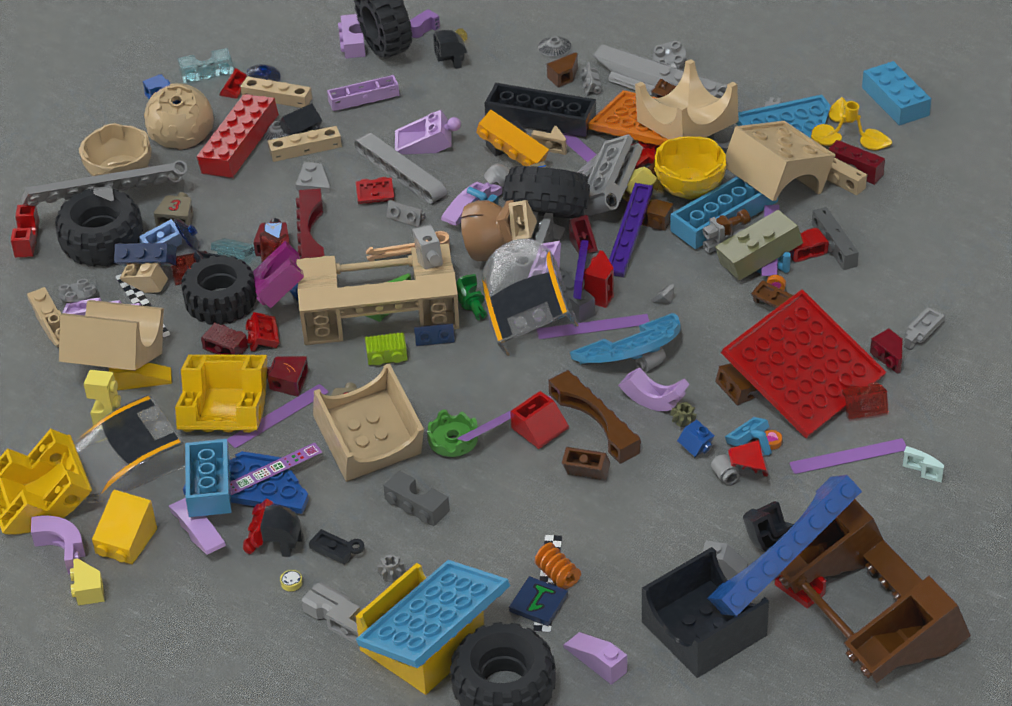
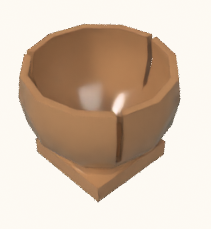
M477 200L464 206L461 216L463 218L461 219L462 236L465 248L473 260L489 261L495 259L506 248L509 253L515 252L516 243H520V240L512 241L509 203L514 202V200L506 201L504 207H500L489 200Z

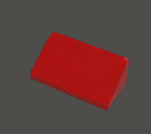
M235 68L219 96L237 99L241 93L240 86L247 78V75Z

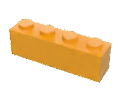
M490 110L478 123L476 133L482 139L489 141L496 149L502 150L511 159L518 161L523 166H530L546 160L549 152L548 148L494 111Z

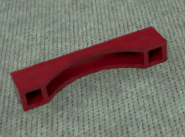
M321 188L299 190V198H296L297 220H300L297 221V231L301 232L297 233L298 244H301L298 245L299 256H302L300 259L325 256L324 247L318 244L310 234L314 223L323 214Z

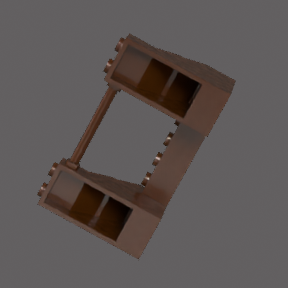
M856 499L778 574L781 577L779 581L786 589L791 588L795 594L803 590L847 638V641L844 642L848 650L846 652L847 657L852 663L858 662L861 666L859 669L867 679L871 677L876 683L898 666L920 663L924 659L946 656L971 636L958 604L930 576L922 580L883 540L874 518ZM866 568L872 576L876 574L879 577L878 581L885 590L889 588L893 592L891 595L896 602L857 633H854L809 584L815 578L839 575L844 571Z

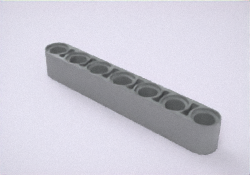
M368 133L354 141V147L360 155L427 203L432 204L446 196V188L439 180L372 133Z

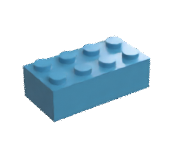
M894 61L863 71L862 88L899 126L930 116L931 98Z
M227 439L185 443V491L189 517L231 513L230 455Z

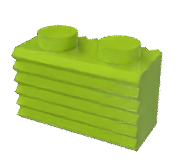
M403 332L365 337L368 365L407 361V349Z

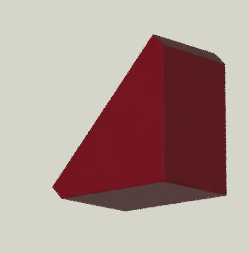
M584 215L570 219L569 240L579 254L582 240L588 241L587 254L598 251L588 216Z

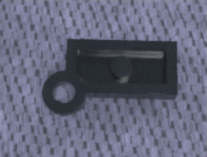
M322 529L309 541L310 549L342 564H345L350 559L351 553L359 554L365 549L364 542L361 539H352L348 542ZM359 545L358 548H353L352 546Z

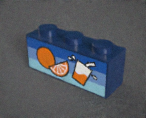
M169 243L115 244L114 263L124 267L127 264L143 263L174 266L176 265L177 247Z

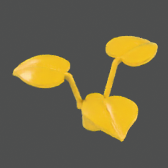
M843 97L831 106L828 114L831 120L840 122L838 127L834 129L828 124L817 125L813 128L810 137L820 145L831 146L836 140H842V135L838 133L842 124L846 122L853 123L857 120L859 133L862 136L860 143L863 147L869 150H880L892 144V140L876 129H866L864 133L860 121L861 116L858 115L859 104L855 101L847 102Z

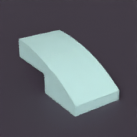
M906 446L903 467L921 471V478L942 482L944 465L934 457Z

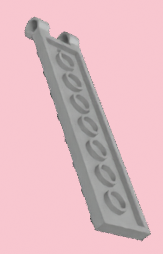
M178 160L170 164L26 187L21 200L23 205L35 206L39 202L53 203L61 198L70 200L71 196L82 193L83 190H92L98 187L113 186V189L124 191L133 186L142 188L146 184L151 183L153 185H160L164 181L171 185H176L187 171V165L184 161ZM175 165H181L184 171L180 172V170L175 169ZM172 173L178 177V180H172L169 174Z

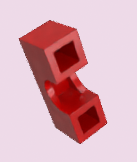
M28 204L17 205L15 215L17 228H13L10 240L14 257H33L40 222L36 205L28 206Z

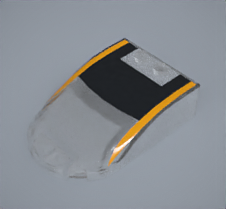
M517 239L502 245L489 257L482 274L484 300L496 343L506 356L510 355L507 341L565 316H568L575 327L579 326L557 261L548 247L536 240Z
M150 394L117 408L74 442L92 489L90 494L84 499L87 503L109 500L113 490L126 493L185 467L184 442Z

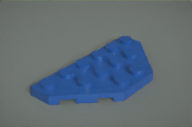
M244 451L237 453L235 458L230 460V481L282 457ZM286 469L231 495V503L256 506L269 499L273 504L283 505L291 508L295 513L303 514L309 496L307 491L301 487L299 480L293 472ZM185 485L183 487L184 495H186Z

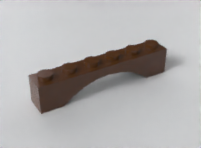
M567 370L548 380L549 395L560 406L580 410L599 423L607 436L608 453L620 464L640 454L641 439L638 434L633 433L627 424L615 415L613 410H609L603 401L591 392L589 387H585L580 382L577 376H574Z

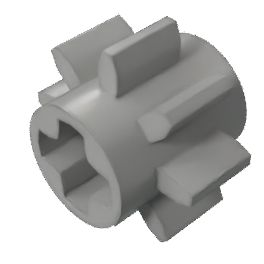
M387 555L381 558V565L377 566L378 574H382V579L392 582L400 578L402 571H405L404 562L400 561V556L396 557L395 555Z

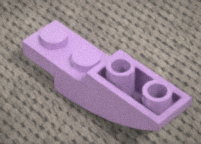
M475 182L470 185L486 193L487 198L491 194L496 196L502 194L501 186L488 182L485 184ZM466 188L448 206L441 220L448 222L450 225H459L461 219H463L461 216L464 206L480 199L468 194Z

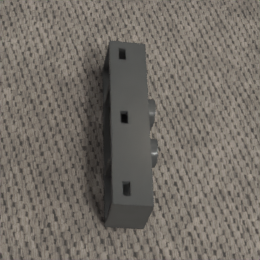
M823 207L813 210L812 226L819 228L828 240V251L832 253L842 269L847 270L858 267L859 252L828 208Z

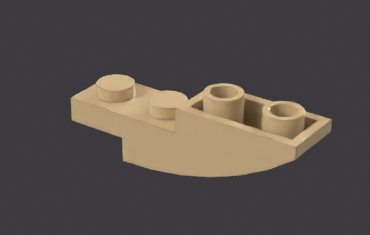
M45 287L27 293L28 300L35 311L40 325L52 343L59 347L60 310H57Z

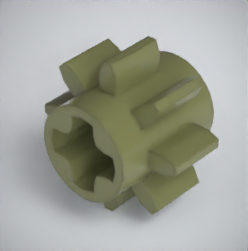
M687 402L677 403L676 408L671 410L672 422H675L679 427L691 424V421H695L697 415L694 413L695 407H692Z

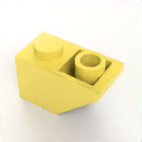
M641 167L635 169L622 198L628 202L635 183L652 185L657 177L648 168Z
M78 558L73 559L74 568H70L71 580L74 581V584H71L72 597H76L78 606L104 602V585L100 571Z

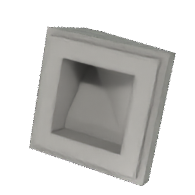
M113 186L94 189L95 195L114 201Z

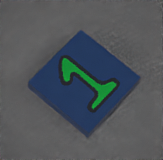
M529 576L510 604L509 612L549 626L568 597V590Z

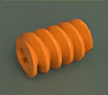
M547 543L537 552L535 564L558 587L563 589L572 587L581 577L580 569L576 568L575 564L571 563L570 559L566 558L563 553H560L561 551L555 548L553 543Z

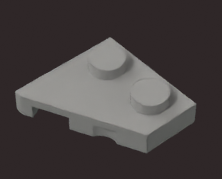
M304 162L296 182V190L321 188V193H330V185L322 164Z

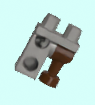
M746 209L737 212V216L729 219L724 215H720L717 219L715 217L710 218V225L703 228L704 236L709 239L703 242V248L708 253L716 251V245L749 227L747 224L751 222V218Z

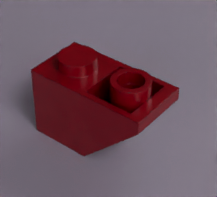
M888 328L871 338L870 353L895 373L899 374L901 372L903 338Z

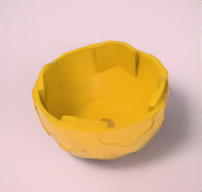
M677 137L666 140L657 148L654 170L658 180L670 194L679 198L697 199L714 190L722 181L727 167L726 154L710 138Z

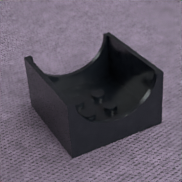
M713 547L642 587V623L696 678H699L767 636L769 600L766 597L762 598L758 604L750 602L737 616L722 615L707 599L722 583L728 581L720 568L716 550Z

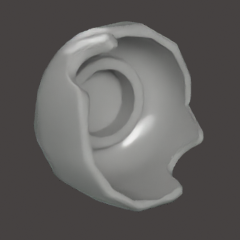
M493 164L485 172L484 177L488 183L498 182L501 187H504L505 177L508 175L509 169L502 164Z

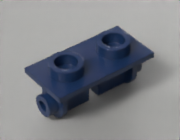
M453 323L414 327L416 346L455 342Z

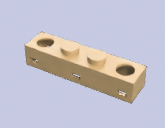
M247 77L240 86L242 96L243 94L272 97L276 99V104L302 108L307 106L312 100L311 87L253 77Z
M337 126L267 140L273 162L342 147L341 136Z
M834 158L826 180L858 195L866 189L867 174Z

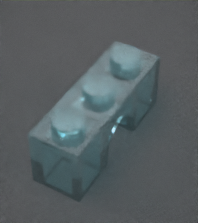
M228 48L211 51L212 57L206 61H199L194 55L178 58L183 83L232 74V59Z

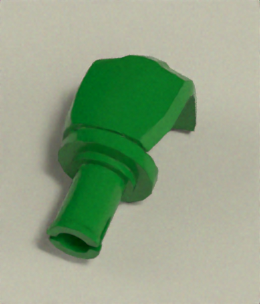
M476 274L460 277L456 282L458 301L466 310H472L477 320H480L479 315L483 320L486 318L487 312L482 306L485 300L481 291L476 292Z

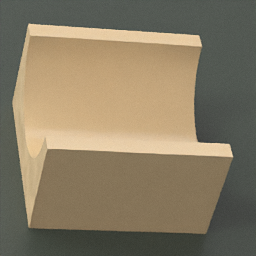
M88 300L85 316L66 313L60 315L59 362L137 370L162 354L164 308Z

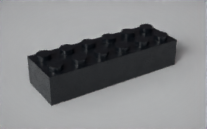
M496 82L484 103L485 115L492 110L509 122L517 120L524 127L552 131L554 126H557L561 133L587 137L590 130L588 123L596 116V99Z

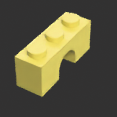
M90 370L84 381L86 397L96 400L90 412L94 426L121 408V397L117 392L118 383L115 381L113 372Z

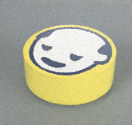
M288 570L280 577L281 587L286 591H296L302 586V576L296 570Z

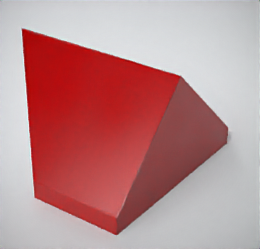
M759 440L728 450L731 466L735 467L738 464L742 465L743 470L749 467L754 473L762 470L763 476L767 477L769 475Z

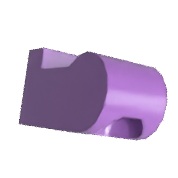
M429 9L410 20L413 38L422 37L429 30L433 29L436 31L440 28L439 15Z

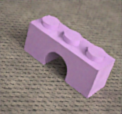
M357 14L342 15L341 22L338 23L341 52H345V59L365 57L363 32L360 29Z

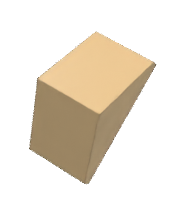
M528 201L509 203L512 241L530 239L537 220Z

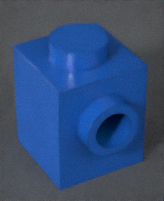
M695 420L684 428L677 441L696 457L702 452L705 454L712 447L711 442L715 435L698 420Z

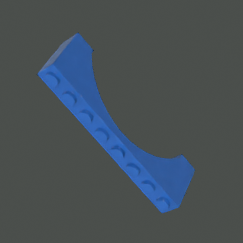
M848 475L830 477L815 491L816 495L803 515L770 549L736 576L722 583L707 598L722 615L737 616L862 492Z

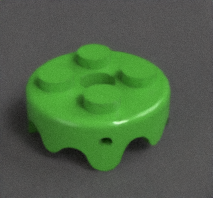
M446 409L441 410L437 418L428 423L427 440L430 448L437 454L447 457L462 456L470 452L476 446L478 436L469 441L457 438L478 428L476 418L470 419L464 412L451 416Z

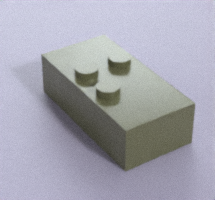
M776 210L716 245L715 249L720 264L740 281L781 257L783 253L789 252L803 244L798 225L781 211Z

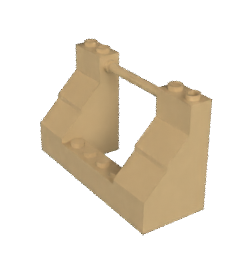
M440 244L443 265L430 269H424L419 264L415 247H411V255L408 258L342 265L335 262V256L297 259V266L304 273V277L298 282L299 311L304 344L313 345L343 341L341 318L416 310L419 313L420 327L453 323V328L459 329L458 294L449 244ZM404 265L413 267L414 280L338 288L337 274H341L340 272Z

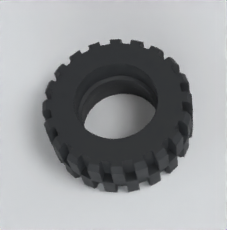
M214 255L208 259H200L198 263L195 262L191 265V268L186 270L181 280L186 310L192 317L201 322L206 321L207 324H223V322H234V319L239 320L251 310L256 302L257 293L255 292L256 287L252 269L243 260H237L233 256L220 255V257H216ZM226 288V289L219 290V291H212V290H215V289Z

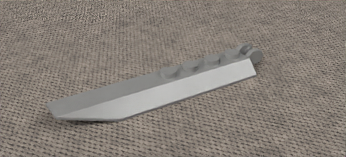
M603 44L593 55L611 72H616L656 86L660 79H664V81L677 86L684 73L682 69ZM698 75L701 83L711 95L717 98H721L727 89L726 84Z

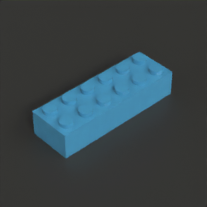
M737 176L671 213L670 231L691 247L697 249L703 245V242L709 240L704 236L703 228L710 225V218L715 217L717 219L720 215H724L729 219L737 216V212L743 209L748 211L751 218L763 211L765 205L777 203L778 198L776 201L770 200Z

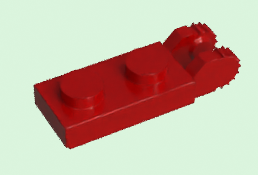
M269 499L264 500L261 504H257L252 511L253 518L248 527L249 535L243 542V550L248 554L253 553L256 550L255 548L261 547L264 542L260 526L266 506L273 504Z

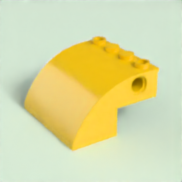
M188 354L181 368L182 394L175 406L177 430H183L184 432H192L194 430H203L204 432L243 430L246 433L257 430L262 419L265 404L267 355Z
M50 428L28 456L8 448L0 456V527L2 533L22 534L31 532V517L35 516L65 518L90 494L92 489L71 435H66Z

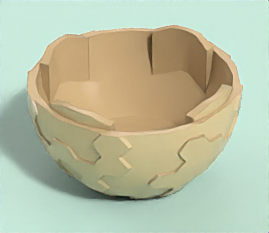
M170 84L155 92L149 99L144 112L148 136L166 148L180 150L196 146L213 129V110L208 99L198 89L187 84ZM175 100L181 101L180 104H173L172 102Z
M112 123L104 125L87 136L79 147V154L87 172L92 176L146 168L150 162L152 150L149 137L144 130L133 126Z

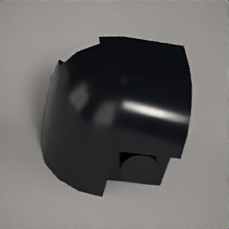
M453 30L435 31L433 42L437 61L452 60L455 69L462 68L461 61H464V53H467V50L460 35Z
M773 501L759 509L752 508L743 515L750 540L754 546L763 552L770 549L794 525L785 522L780 504L777 501Z
M277 504L266 506L260 526L262 540L280 542L282 557H290L292 548H296L297 541L303 542L300 520L297 514L289 507Z

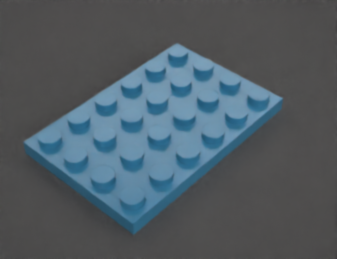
M447 560L357 637L356 641L360 647L419 668L451 638L455 637L460 630L471 623L495 599L500 597L510 587V583L507 578Z

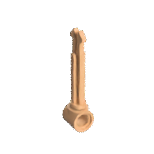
M445 231L435 232L440 244H449L450 248L449 234ZM415 243L377 249L370 247L366 251V254H369V256L366 257L369 261H375V259L411 254V247H415Z

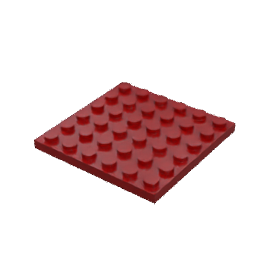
M803 289L725 346L721 351V354L806 439L887 373Z

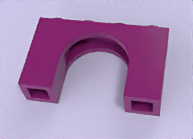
M286 240L253 271L255 292L257 293L256 298L262 305L265 306L267 304L270 308L304 277L303 270L295 264L297 259H300L299 253Z

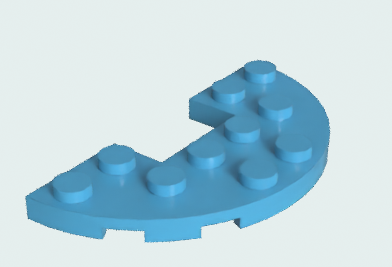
M671 313L639 325L640 333L613 343L602 339L570 352L571 359L579 361L580 364L602 363L628 358L638 359L647 352H657L661 346L667 344L679 334L681 330L679 317Z

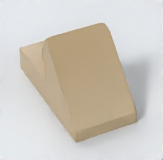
M554 126L551 133L533 130L531 137L548 148L549 152L566 155V138L557 126Z

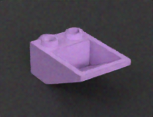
M442 110L432 112L426 117L395 130V150L400 154L440 152L452 146V131L460 129L461 121L456 117L448 120Z

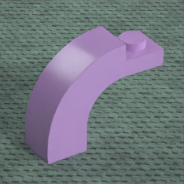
M639 367L628 373L618 386L639 405L655 411H669L686 394L685 390L690 384L684 378L673 385L663 386L651 380Z
M56 516L31 517V535L34 546L56 545L65 550L64 561L67 573L70 574V568H74L73 559L78 558L80 560V557H85L81 534L77 527L70 521Z

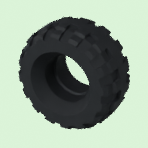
M514 166L505 177L503 200H505V203L510 200H514V202L527 200L532 211L538 212V216L551 213L553 217L577 218L583 216L585 209L588 208L590 185L588 184L587 176L582 173L547 167Z
M94 189L83 190L82 193L75 194L69 198L70 200L65 201L58 211L55 220L58 242L62 251L76 263L93 267L95 265L108 266L114 263L115 244L140 243L139 236L143 232L140 209L128 194L119 192L117 189H113L114 201L95 195Z
M496 622L488 627L483 625L476 628L473 634L469 633L462 639L454 651L451 660L452 690L455 699L459 700L460 706H546L552 698V691L555 689L556 668L550 646L542 637H539L536 631L529 627L526 629L522 628L517 623L502 624V622ZM499 671H510L521 676L520 679L508 683H494L486 680L489 675Z

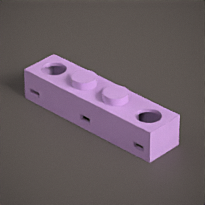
M394 75L330 89L327 90L328 102L333 111L399 96V85Z

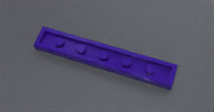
M634 184L609 258L614 268V276H625L653 192V185Z
M582 240L580 244L574 282V299H581L588 252V241Z

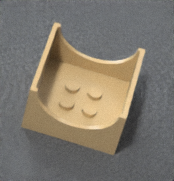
M786 121L735 126L726 152V169L770 200L776 201L783 188L795 178L814 190L815 193L821 194L835 154Z
M390 363L384 365L383 370L374 380L352 392L328 396L322 394L320 389L314 391L313 416L346 482L421 454L424 428Z

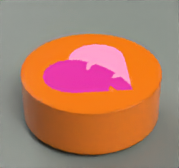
M771 275L768 277L767 283L783 291L785 290L786 280L782 276Z
M775 430L765 431L771 450L778 449L782 445L781 433Z

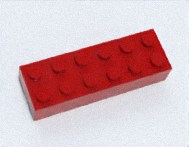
M243 94L196 156L201 174L234 177L267 132L269 126L278 117L279 113L275 98Z

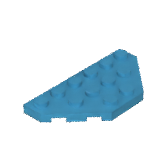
M817 95L738 112V122L736 124L737 126L786 121L808 137H811L814 127L825 124L831 105L823 95Z

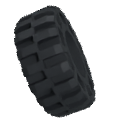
M354 0L360 29L369 47L376 55L388 58L408 50L412 43V30L403 0Z

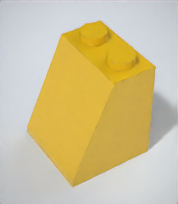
M113 490L92 538L95 553L102 557H109L119 562L133 565L157 530L151 500Z

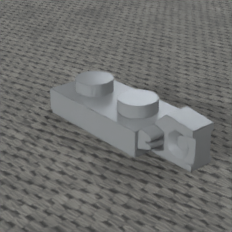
M927 307L908 326L905 333L904 347L912 349L917 342L922 343L944 321L945 315Z

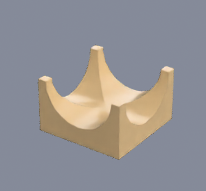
M691 59L685 61L684 73L678 85L664 97L652 98L643 82L635 84L637 122L667 139L685 136L705 138L738 122L737 84L734 82L727 84L724 95L721 98L714 97L701 83L696 71L695 61Z

